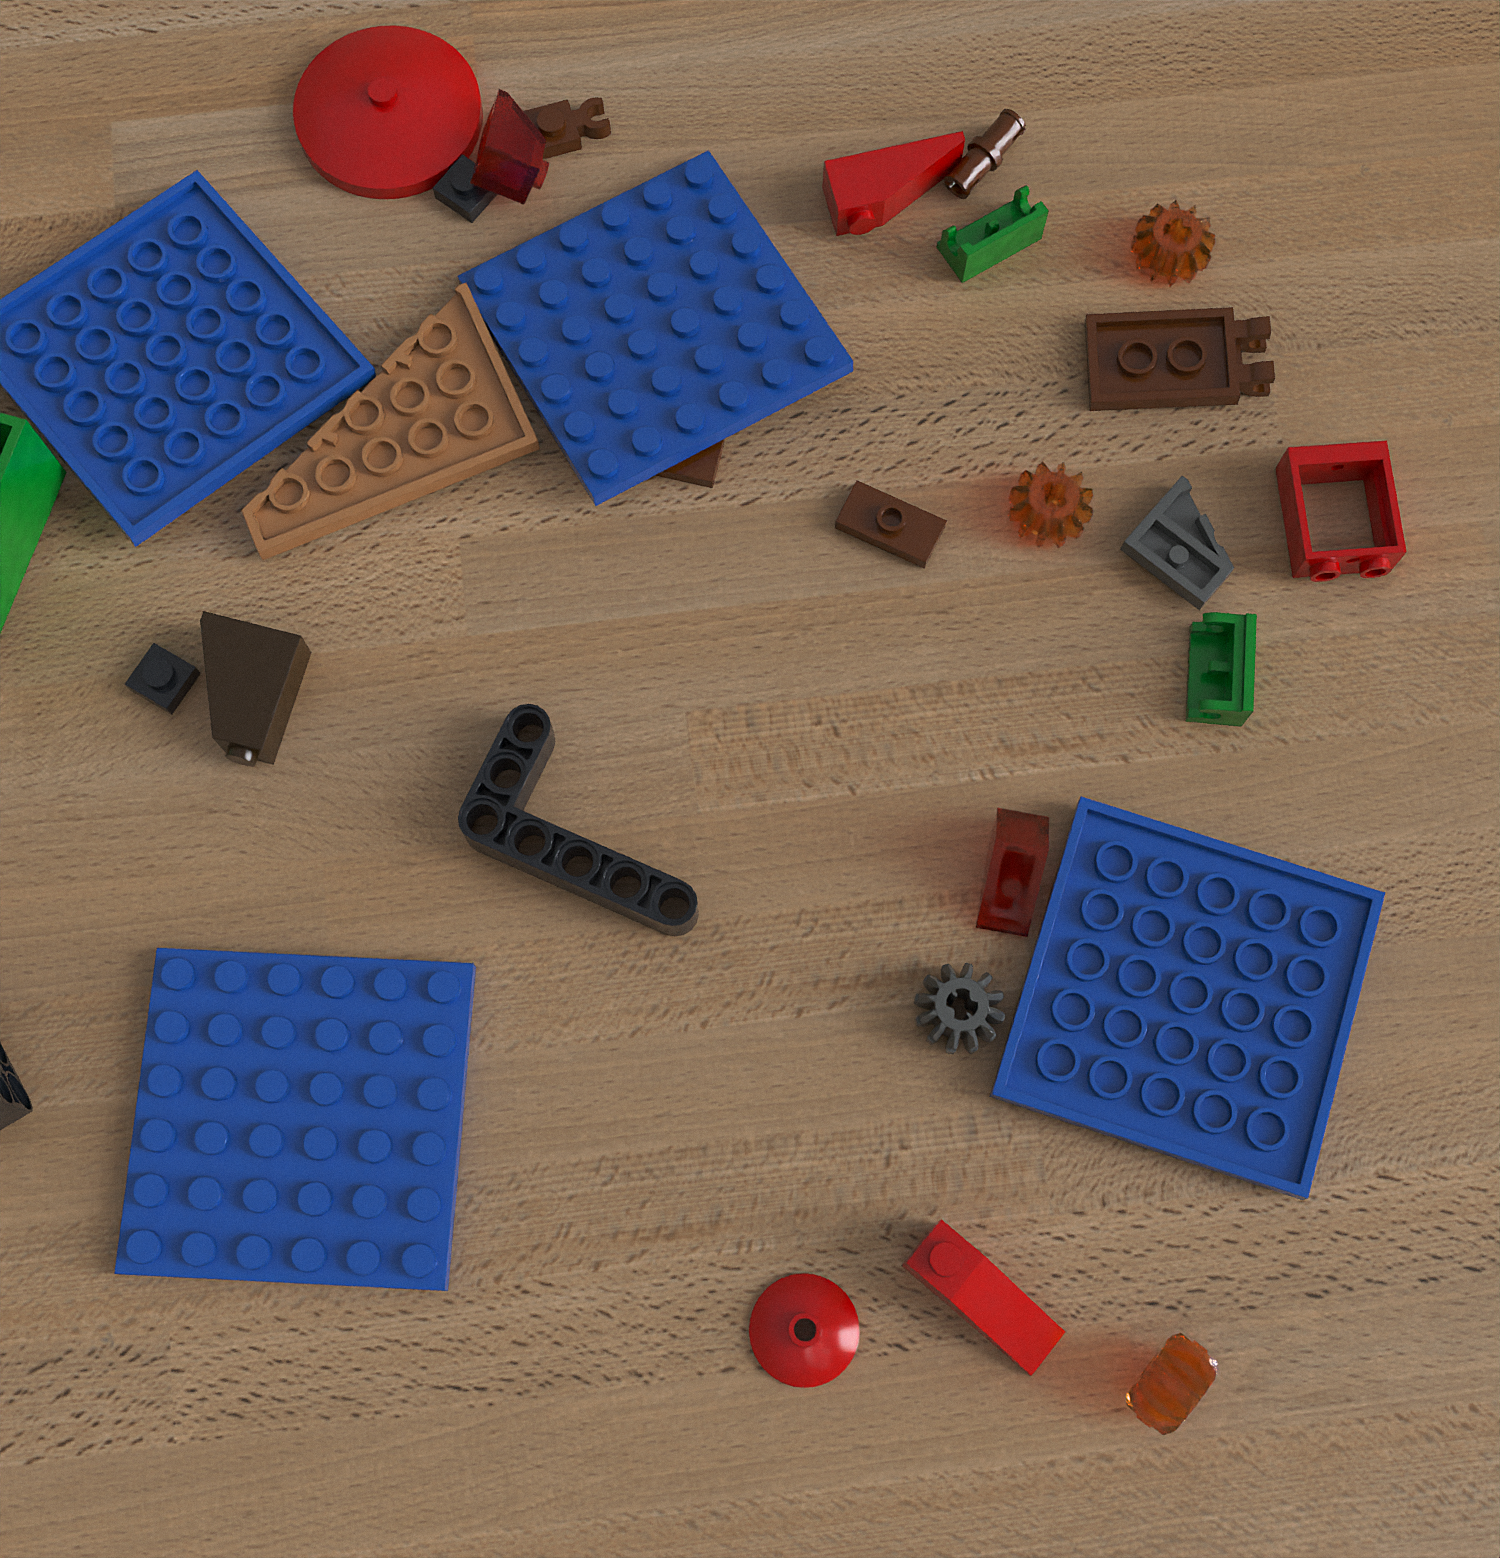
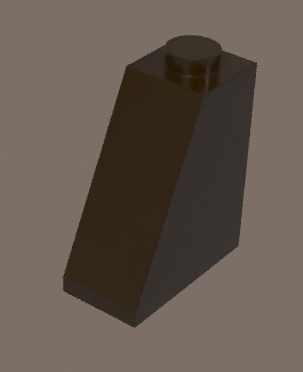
M203 611L200 625L212 738L226 752L225 757L235 763L254 767L257 761L274 765L312 652L301 635Z

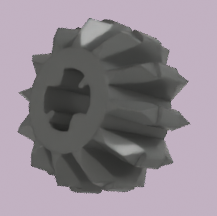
M969 963L964 964L960 972V978L956 977L954 969L950 964H945L941 968L942 981L935 976L927 975L923 980V984L931 994L918 993L914 998L915 1005L930 1010L916 1017V1026L934 1025L935 1028L926 1039L930 1045L935 1044L941 1035L948 1037L945 1046L946 1053L948 1054L956 1052L959 1039H962L965 1049L969 1054L975 1053L978 1050L977 1036L988 1043H991L996 1037L994 1029L988 1023L1001 1024L1005 1019V1013L989 1007L1003 1000V992L1001 990H994L986 993L984 989L992 980V976L986 972L980 977L978 982L972 980L973 965ZM955 998H962L965 1000L964 1008L972 1011V1015L967 1012L963 1020H958L954 1018V1009L946 1006V1002L952 1005Z

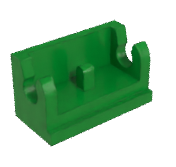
M1027 185L1014 192L1011 202L957 231L956 227L952 225L942 231L941 240L937 242L936 247L962 283L1042 239L1049 210L1042 201L1033 205L1032 208L1030 207L1027 199L1029 195V187Z
M1209 612L1203 613L1202 622L1191 623L1189 629L1186 722L1242 727L1253 713L1257 614L1246 613V615Z

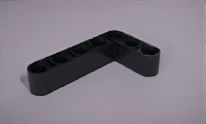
M523 704L512 709L505 718L459 811V827L470 847L477 852L665 935L675 937L685 935L691 931L697 923L699 911L696 893L689 884L523 811L553 752L556 741L550 718L545 710L533 704ZM536 725L543 729L541 736L533 742H523L517 739L518 733L526 726ZM505 770H515L521 774L520 779L515 785L509 788H501L495 785V780L500 773ZM491 815L498 819L496 827L488 834L480 835L472 831L474 822L481 816ZM536 835L545 839L544 847L535 855L528 856L518 851L520 843L528 836ZM574 857H588L593 861V865L585 875L576 877L565 872L566 865ZM622 877H634L640 881V889L632 897H619L612 891L614 884ZM669 898H682L688 903L689 909L684 916L678 919H670L662 915L660 912L661 905Z

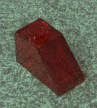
M501 89L497 92L484 124L470 183L524 205L532 187L540 190L549 167V162L542 160L546 139L510 94Z
M997 807L987 851L976 928L1028 937L1049 851V817Z

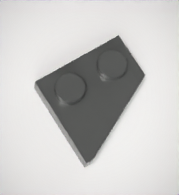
M1181 476L1126 538L1120 550L1200 610L1229 577L1234 566L1224 547L1216 542L1214 537L1215 530L1207 515L1199 513L1190 495L1191 484L1188 479Z

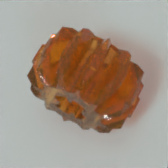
M1177 200L1169 205L1168 210L1157 203L1150 210L1149 216L1143 215L1139 219L1135 228L1136 235L1133 236L1131 242V252L1138 255L1135 261L1137 264L1136 269H1151L1149 274L1151 282L1160 275L1166 277L1169 287L1177 282L1178 277L1190 283L1196 277L1198 271L1203 272L1207 268L1211 260L1210 254L1215 245V234L1209 232L1211 226L1210 217H1195L1197 213L1196 205L1185 211L1180 209Z
M1044 461L1037 465L1035 474L1025 470L1020 474L1019 486L1012 487L1008 499L1013 504L1008 514L1010 521L1022 522L1018 529L1020 538L1031 533L1037 535L1035 539L1037 548L1043 546L1046 538H1051L1058 549L1065 544L1066 536L1076 540L1082 535L1084 530L1083 524L1089 523L1093 515L1092 507L1088 505L1093 498L1092 489L1080 487L1084 479L1082 472L1070 477L1065 475L1066 466L1064 462L1057 466L1055 472H1051ZM1050 502L1054 503L1052 508H1048Z
M1182 1333L1172 1335L1158 1350L1130 1388V1391L1127 1393L1126 1405L1149 1428L1152 1426L1162 1435L1172 1433L1186 1420L1218 1374V1362L1208 1355V1350L1194 1340L1192 1342Z

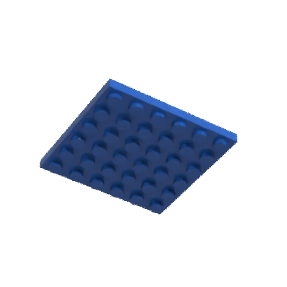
M709 150L457 276L460 285L467 283L489 334L595 506L853 372L852 358Z
M198 170L0 299V387L135 547L376 377L372 364Z
M1081 796L1076 805L989 1097L1300 1200L1308 1199L1385 892Z
M157 948L114 1274L448 1291L476 975L474 963Z

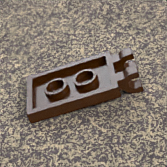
M1233 307L1086 314L1085 339L1090 411L1238 405L1240 392L1253 397L1269 396L1270 383H1274L1275 380L1274 361L1243 364L1242 351L1248 353H1264L1266 351V339H1270L1271 336L1270 316L1234 320Z

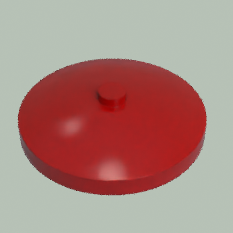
M390 25L355 31L334 41L322 50L308 65L298 83L293 102V120L297 137L306 158L313 168L328 182L348 193L361 197L399 199L418 195L433 189L462 154L467 158L470 157L481 133L483 107L476 77L468 62L453 46L429 32L407 26Z

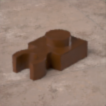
M590 98L584 101L580 108L576 110H571L567 99L523 111L525 125L536 160L540 161L581 150L580 137L583 136L591 139L608 137L611 134L609 118L600 121L591 120L594 116L605 114L602 98Z

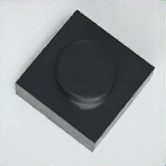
M463 154L433 187L437 200L471 223L475 221L502 190L500 180Z
M153 643L125 685L130 691L172 715L201 673L195 666Z

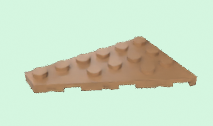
M467 283L458 285L455 288L456 294L435 316L430 314L420 324L418 332L412 337H408L381 365L382 371L362 392L357 390L346 401L344 409L332 415L306 442L308 448L285 471L281 468L271 479L268 488L261 493H257L241 510L262 560L540 449L538 439Z

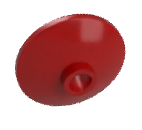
M808 1273L789 1275L771 1284L758 1298L750 1318V1343L759 1364L776 1380L786 1385L800 1388L820 1386L839 1376L853 1359L859 1342L857 1312L848 1295L829 1279ZM800 1319H809L815 1325V1335L809 1341H801L794 1334V1326Z

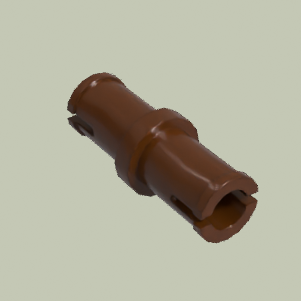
M1010 109L1002 110L999 117L982 136L974 137L968 144L966 155L944 177V180H946L944 183L952 194L961 199H966L988 171H995L1002 164V155L1026 131V128H1024L1026 126L1025 122L1016 112Z

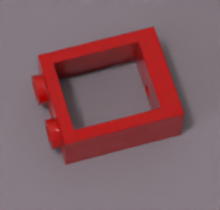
M1387 440L1288 447L1275 470L1292 577H1310L1311 581L1325 582L1336 579L1341 574L1360 573L1362 578H1377L1390 573L1407 551ZM1363 480L1375 547L1312 552L1301 485Z

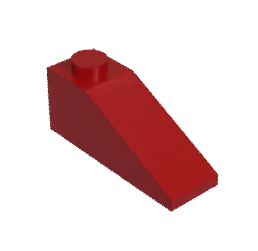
M963 131L824 161L822 189L836 236L849 233L862 235L876 227L883 226L942 181L946 174L950 173L962 159L965 144Z
M942 1219L933 1225L901 1265L1030 1376L1033 1375L1065 1333L1055 1321L986 1256Z

